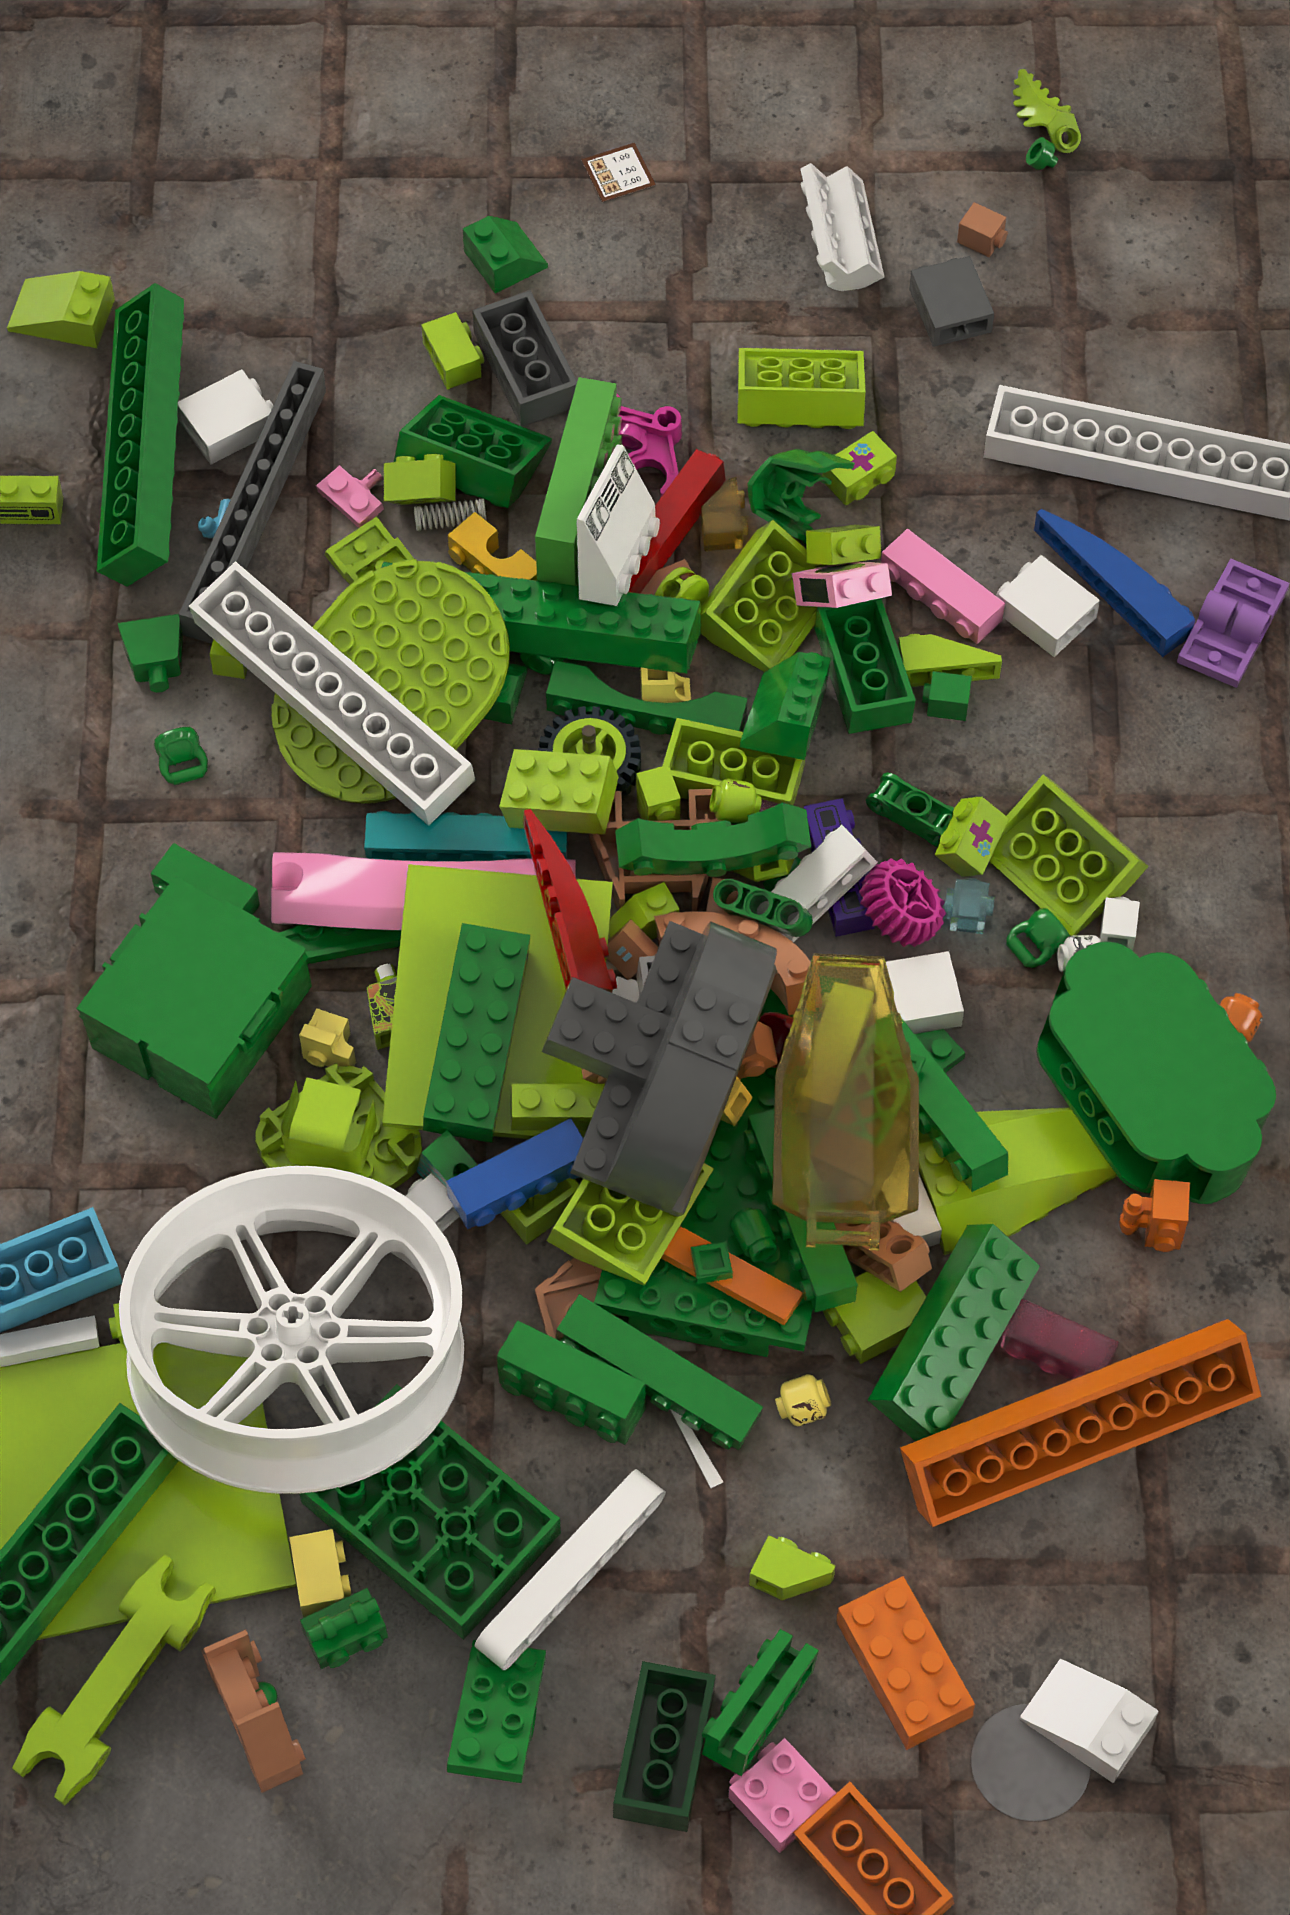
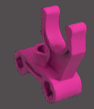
M621 406L619 416L622 417L619 435H622L621 445L627 449L635 450L628 455L636 470L647 466L655 467L664 473L666 482L660 489V497H662L679 473L674 445L682 438L681 415L677 409L670 406L659 408L654 415Z

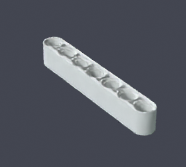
M635 1469L482 1631L475 1642V1648L502 1670L508 1669L656 1510L665 1496V1491L639 1470Z

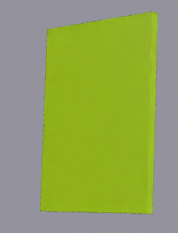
M408 864L382 1127L423 1130V1116L461 925L466 923L530 935L529 954L494 1136L530 1139L546 1130H511L512 1084H594L583 1079L582 1068L542 1052L566 990L536 875ZM577 879L597 927L599 938L605 937L608 946L613 882ZM579 1130L583 1138L587 1130Z

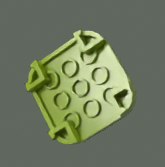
M336 1063L325 1068L326 1075L320 1078V1081L361 1090L351 1123L365 1126L374 1099L377 1126L363 1170L358 1175L378 1181L392 1189L397 1188L417 1170L422 1152L421 1133L415 1129L382 1127L385 1092L374 1080L373 1073L363 1066L362 1069L354 1066L338 1067ZM289 1100L274 1111L268 1107L260 1115L255 1142L257 1152L267 1168L298 1166L286 1158L281 1133V1124Z

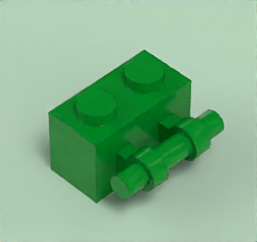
M368 1588L300 1619L302 1631L321 1669L328 1666L330 1668L339 1667L350 1659L349 1656L361 1650L364 1652L372 1651L381 1646L383 1640L388 1638L386 1625L379 1613L380 1608L375 1598H372Z

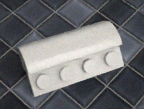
M811 163L800 168L803 178L801 188L808 202L806 212L813 225L811 235L819 253L816 258L820 268L824 271L827 286L838 291L865 288L884 278L863 180L848 166L828 177Z

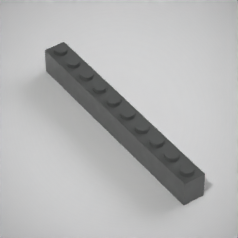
M293 361L179 612L183 636L208 643L213 642V638L194 622L189 605L235 561L245 570L247 569L326 393L323 368Z

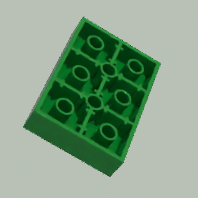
M396 1384L377 1405L391 1398L403 1388ZM443 1421L439 1422L434 1431L417 1448L385 1470L342 1487L299 1493L301 1503L463 1640L561 1534L560 1518Z

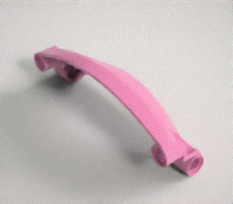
M274 852L272 858L271 923L402 930L408 864L536 875L532 859L402 861L357 858L323 853ZM566 859L576 877V860Z

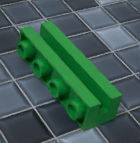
M782 1629L778 1631L772 1641L769 1639L764 1641L757 1654V1659H759L754 1667L749 1664L745 1668L739 1680L740 1687L736 1693L729 1691L720 1708L722 1713L717 1719L711 1717L702 1732V1737L705 1739L702 1755L739 1776H742L815 1668L819 1650L807 1643L801 1651L791 1647L793 1635Z

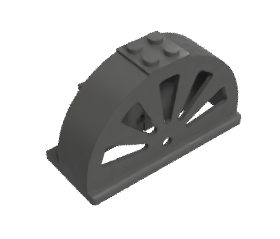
M669 921L637 1003L572 977L542 1052L607 1078L570 1171L571 1174L679 1217L685 1213L777 971L774 964L777 954L776 948L711 921L707 924L702 934Z

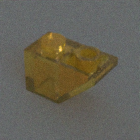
M737 477L729 478L701 507L704 551L741 549L743 547V536L749 534L747 516H741V509H745L744 489L738 490Z

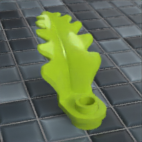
M1019 69L1018 78L1014 80V84L1019 85V87L1013 90V95L1020 97V99L1015 100L1013 103L1016 107L1023 106L1024 109L1016 114L1017 117L1029 118L1023 123L1025 127L1045 126L1051 142L1055 145L1057 151L1070 153L1076 150L1081 141V133L1074 114L1070 113L1071 106H1058L1060 101L1058 97L1047 98L1049 90L1047 88L1040 89L1041 81H1033L1034 75L1032 73L1028 74L1025 69ZM1064 132L1068 135L1066 143L1062 142V134Z

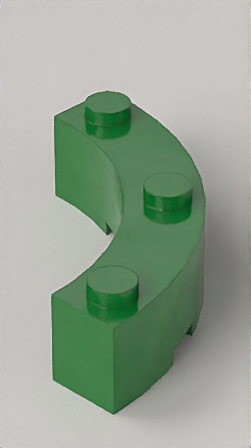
M783 802L761 812L748 815V822L731 825V822L724 820L696 823L691 826V830H674L673 823H661L637 818L615 830L619 868L634 871L635 875L640 876L652 873L665 875L706 874L709 877H719L725 875L727 871L754 867L779 859H793L798 856L799 852L811 847L807 810Z

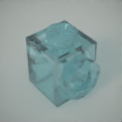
M974 878L956 879L955 888H947L944 909L946 915L943 918L951 919L950 930L983 934L986 916L992 917L995 896H988L990 883L981 882Z

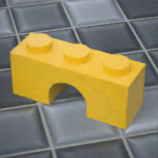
M476 512L471 514L448 534V553L457 564L465 565L472 573L537 581L536 561L522 549L505 559L495 558L491 555L499 548L498 530Z

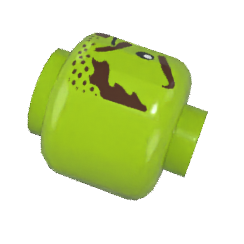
M724 779L719 786L715 785L713 787L710 797V811L715 812V817L718 821L726 820L731 822V824H741L748 822V815L760 812L761 796L756 795V789L752 783Z

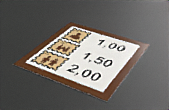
M635 143L581 159L602 202L656 185Z

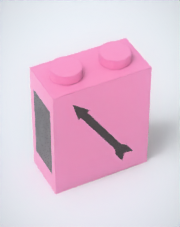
M852 562L792 573L796 605L838 608L892 596L888 563Z

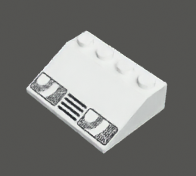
M616 445L577 518L579 599L614 606L618 605L623 594L628 593L631 577L633 574L637 575L640 568V560L642 556L648 554L650 540L652 537L657 536L660 525L659 518L655 517V503L623 445Z

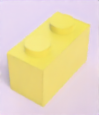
M333 1529L289 1537L303 1618L352 1595L348 1574L341 1576L339 1563L346 1562L343 1541H335Z

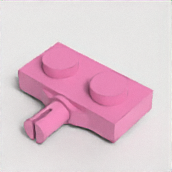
M339 465L316 485L318 492L358 528L384 510L382 502L370 492L371 488L383 480L381 474L376 469H373L365 478L359 480L352 477Z

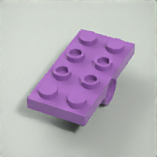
M1230 558L1214 590H1210L1200 610L1198 620L1178 655L1177 663L1237 688L1288 592L1290 583Z

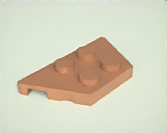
M573 1258L571 1261L568 1260L551 1278H547L535 1288V1296L547 1335L556 1339V1329L579 1294L594 1303L602 1269Z

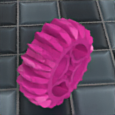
M891 858L888 861L875 865L861 882L862 888L859 891L863 897L860 904L867 908L865 916L871 917L873 920L872 926H878L881 929L882 936L889 935L892 943L899 941L903 947L909 944L915 947L918 944L929 941L936 935L935 933L944 924L943 917L946 915V912L942 906L945 901L938 897L941 890L934 888L932 885L933 879L928 880L924 876V870H916L913 862L907 865L902 858L898 861Z

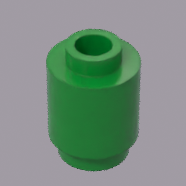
M751 1207L738 1211L734 1215L730 1228L745 1256L750 1257L752 1262H762L772 1257L777 1251V1239L763 1212L760 1209H752Z

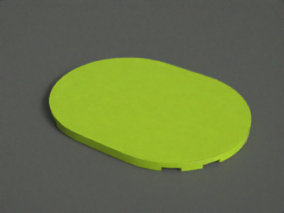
M417 559L393 562L392 565L376 571L371 570L350 584L313 626L318 633L455 750L459 748L492 708L501 692L508 671V633L496 603L474 578L442 562L417 561ZM275 693L271 716L279 749L292 770L305 783L326 796L350 803H378L396 798Z

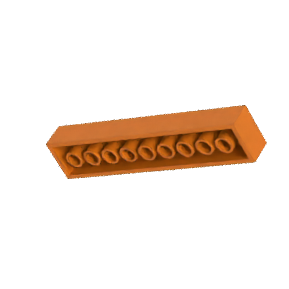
M1226 1319L900 1447L917 1509L932 1527H935L1262 1396L1246 1333L1229 1319Z

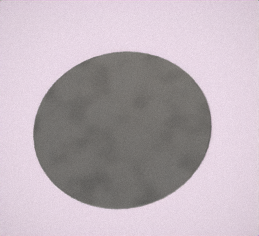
M1029 1704L1011 1706L994 1714L979 1730L971 1753V1767L974 1780L985 1799L997 1810L1010 1817L1025 1821H1042L1057 1817L1073 1807L1083 1795L1089 1781L1091 1768L1019 1720Z

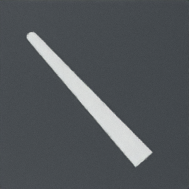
M671 1410L710 1488L723 1483L693 1430L681 1421V1415Z

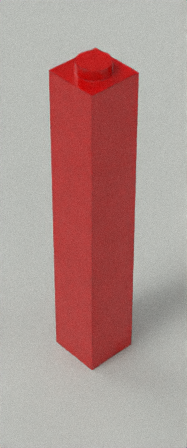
M696 449L656 503L655 517L660 520L659 531L656 537L651 538L648 554L642 556L637 575H632L628 592L641 594L656 571L663 568L726 481L724 461L716 455L707 454Z

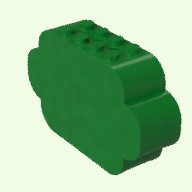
M1098 942L1076 952L1066 965L1054 996L1052 1007L1037 1043L1036 1053L1041 1067L1116 1175L1128 1187L1139 1192L1151 1193L1154 1179L1190 1182L1189 1201L1197 1204L1215 1203L1235 1193L1242 1185L1262 1144L1261 1130L1276 1100V1088L1265 1064L1256 1058L1248 1047L1245 1036L1235 1029L1229 1020L1226 1010L1214 1000L1205 981L1199 979L1193 969L1183 959L1163 952L1150 953L1139 958L1131 949L1115 942Z

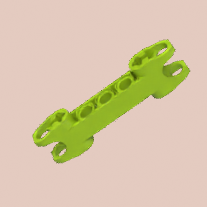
M165 1554L135 1581L123 1598L119 1611L129 1617L130 1621L62 1715L50 1706L41 1713L28 1731L22 1749L12 1767L15 1773L24 1777L43 1759L53 1757L61 1760L65 1766V1773L54 1797L56 1801L64 1806L94 1779L111 1752V1747L99 1740V1738L166 1643L180 1652L188 1645L200 1628L203 1617L216 1592L214 1586L205 1582L187 1599L177 1601L168 1598L164 1593V1587L175 1564L173 1559Z

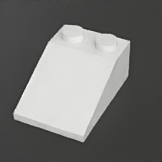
M1060 1659L1019 1720L1114 1783L1153 1726L1158 1710L1127 1689Z

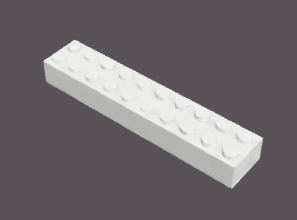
M999 385L986 434L983 458L1290 521V444Z
M236 561L189 605L194 622L428 826L475 781L472 764Z

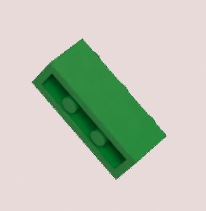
M175 843L171 845L151 872L154 890L159 896L172 879L177 876L223 903L227 900L252 915L260 906L257 888Z

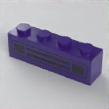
M843 798L803 807V809L807 810L811 853L824 842L825 837L830 832L837 830L841 825L853 835L852 829H855L853 813L851 810H846ZM855 838L861 844L860 838ZM870 871L828 909L835 937L875 929V926H872L873 920L871 917L865 916L867 908L860 904L863 897L859 893L862 888L861 882Z

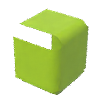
M307 1077L299 1099L297 1083L295 1081L281 1124L286 1158L298 1166L333 1168L360 1174L377 1126L374 1099L366 1124L363 1126L351 1123L361 1090Z

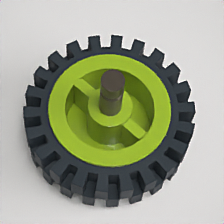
M584 706L578 707L577 716H574L570 709L564 712L565 720L557 716L553 719V727L550 725L546 726L544 736H541L539 740L538 751L611 756L619 777L616 791H621L625 796L631 792V785H636V773L641 771V746L638 735H634L633 726L631 724L625 726L624 717L619 715L615 720L614 711L609 709L606 710L604 716L600 715V707L595 706L592 708V714H586Z

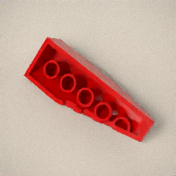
M531 809L524 810L523 826L565 990L572 977L612 993L613 989H617V982L614 970H607L605 958L609 957L605 937L599 938L597 927L585 895L570 865L551 835Z

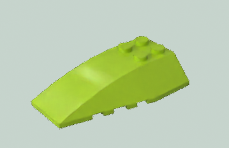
M1070 1107L977 1112L1008 1151V1175L971 1192L964 1181L960 1182L956 1179L950 1163L945 1157H939L934 1149L933 1141L927 1134H922L917 1126H914L912 1142L909 1147L912 1159L917 1164L930 1202L942 1229L940 1245L944 1255L952 1253L967 1225L994 1224L1007 1237H1010L1021 1231V1228L1033 1221L1037 1222L1048 1216V1213L1063 1204L1067 1205L1076 1200L1077 1196L1087 1190H1094L1117 1177Z

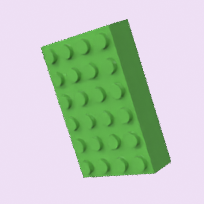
M578 377L535 535L537 581L579 586L577 518L616 445H621L622 435H619L622 417L619 416L622 398L617 397V384Z

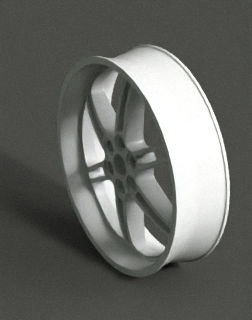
M284 1166L242 1173L207 1186L184 1199L155 1223L140 1242L125 1271L119 1301L120 1328L127 1350L126 1363L129 1388L137 1412L148 1431L177 1460L210 1479L233 1487L267 1493L317 1492L342 1487L381 1472L403 1459L434 1431L450 1407L461 1379L464 1364V1339L460 1322L462 1285L456 1258L446 1237L436 1223L409 1198L378 1181L352 1172L315 1166ZM287 1231H320L346 1235L356 1239L308 1292L295 1294L285 1284L259 1236ZM242 1240H247L272 1290L264 1291L241 1244ZM227 1248L235 1256L258 1311L254 1313H229L176 1309L161 1306L157 1301L168 1287L187 1269L215 1251ZM388 1253L399 1257L420 1274L430 1294L434 1309L430 1318L422 1322L340 1318L365 1285L380 1260ZM164 1342L205 1352L248 1357V1359L205 1406L196 1409L163 1385L153 1362V1349L157 1344ZM419 1356L431 1357L422 1371L408 1385L391 1398L359 1415L355 1412L331 1367L335 1363L390 1361ZM286 1382L299 1385L311 1406L324 1423L321 1426L299 1429H266L238 1424L281 1384ZM324 1384L344 1420L339 1421L318 1386Z

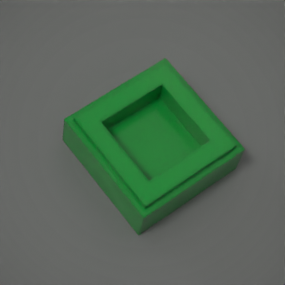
M726 1241L691 1247V1257L697 1284L733 1278Z

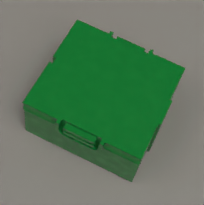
M175 876L146 915L143 913L139 915L141 927L137 924L133 926L110 957L112 965L104 962L102 965L104 972L76 1009L80 1013L79 1017L83 1020L91 1047L146 1080H149L150 1077L155 1078L160 1088L217 1119L311 989L312 984L306 961L308 956L305 953L306 948L261 924L259 918L227 900L223 903Z

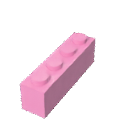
M906 529L882 551L881 563H888L890 581L898 583L906 589L910 597L917 601L920 600L928 606L937 618L944 619L954 626L962 637L969 638L978 644L1002 622L1005 603L909 529Z

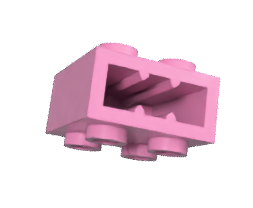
M785 1738L777 1745L774 1742L768 1744L758 1754L757 1758L759 1761L749 1770L746 1769L742 1776L735 1774L730 1779L729 1783L731 1786L729 1787L728 1797L779 1853L795 1840L793 1832L836 1794Z

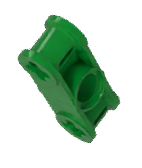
M884 773L880 778L881 784L877 790L866 798L867 806L876 814L890 819L938 848L940 837L946 831L953 817L954 807L931 797L926 792L906 783L893 773ZM915 808L920 810L921 813L911 812L909 809Z

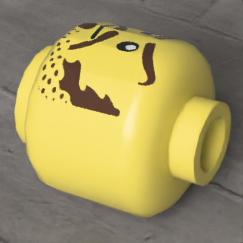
M810 1374L784 1382L780 1388L781 1397L775 1399L781 1418L785 1419L788 1417L790 1422L797 1427L823 1419L826 1416L827 1407L831 1406V1400L822 1379L817 1380Z

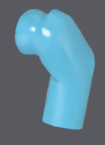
M230 499L221 500L217 517L212 519L207 516L206 519H200L198 529L204 537H214Z

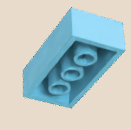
M93 1207L0 1244V1333L122 1284L123 1281L118 1265Z

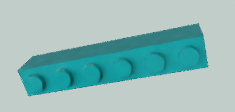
M379 811L377 813H367L364 850L365 857L368 859L402 861L532 859L525 830L523 828L508 827L504 816H493L489 813L459 815L454 812H447L443 815L440 814L428 826L413 812L410 814H394L389 811ZM547 830L565 859H567L568 832Z

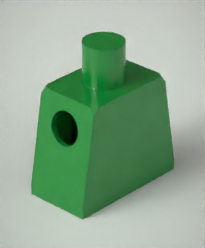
M179 614L118 623L122 645L135 681H149V687L152 692L166 691L169 688L168 678L177 677L182 673L183 634Z

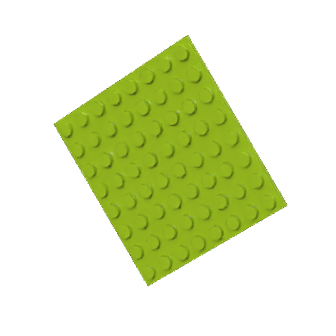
M164 1342L157 1344L153 1349V1362L163 1385L196 1409L205 1406L248 1359V1357L205 1352ZM124 1343L0 1367V1550L119 1403L139 1415L129 1388L126 1363L127 1350ZM263 1402L238 1424L268 1429ZM179 1461L37 1640L130 1621L129 1617L119 1611L123 1598L135 1581L164 1554L173 1559L175 1564L172 1568V1573L166 1581L164 1593L168 1598L177 1601L190 1597L205 1582L214 1586L216 1590L210 1604L296 1587L280 1493L258 1492L233 1487L210 1479Z

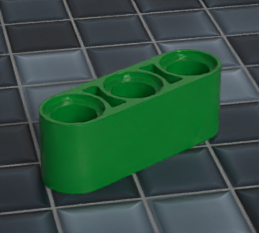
M724 879L714 888V901L730 915L754 920L792 937L804 936L812 927V915L805 907L793 899L734 879ZM738 891L736 901L727 904L729 894ZM768 901L769 906L766 912L758 915L757 908L759 905ZM794 912H799L800 915L797 922L788 925V917Z

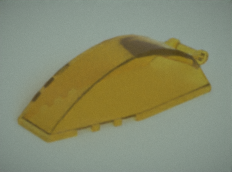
M813 954L789 1036H787L782 1058L776 1070L772 1204L806 1221V1247L815 1248V1244L869 1246V1250L879 1251L880 1224L918 1211L919 1078L917 1071H914L910 1057L911 1050L909 1043L905 1040L902 1018L896 1008L894 990L885 958L882 956ZM816 1222L869 1224V1232L816 1229Z

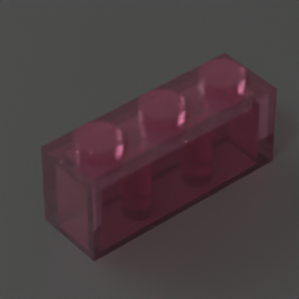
M1021 1299L1003 1333L1001 1347L1006 1349V1352L1012 1357L1021 1360L1026 1358L1037 1363L1047 1373H1059L1071 1380L1111 1365L1119 1342L1025 1299Z

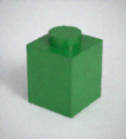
M933 671L931 684L925 683L922 703H928L927 716L966 721L972 676Z

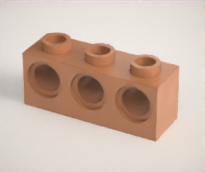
M854 1203L833 1218L848 1260L901 1292L932 1269L928 1255L930 1250L926 1241L922 1237L914 1236L904 1230L899 1223L891 1222L881 1216L877 1210L870 1209L861 1203Z

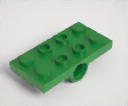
M473 1640L447 1762V1772L522 1783L529 1743L532 1741L546 1650L527 1648L508 1669L502 1670L475 1648L476 1640Z

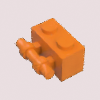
M1154 1179L1149 1198L1141 1197L1139 1194L1130 1195L1124 1201L1123 1212L1119 1220L1122 1233L1131 1235L1139 1227L1146 1228L1145 1247H1153L1161 1252H1169L1174 1249L1180 1250L1188 1224L1190 1182Z

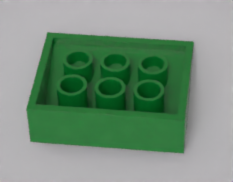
M438 395L400 430L394 462H396V457L400 456L415 457V461L424 460V455L427 454L443 455V460L456 463L455 488L460 489L466 495L478 496L488 500L495 506L509 508L521 496L551 445L552 438Z

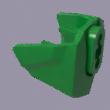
M794 449L773 455L760 466L747 483L751 511L768 522L774 520L787 533L806 544V531L814 530L809 524L821 517V514L806 507L801 500L806 486L812 487L818 481L831 485L832 480L819 473H826L835 468L853 469L855 463L824 451L808 452Z

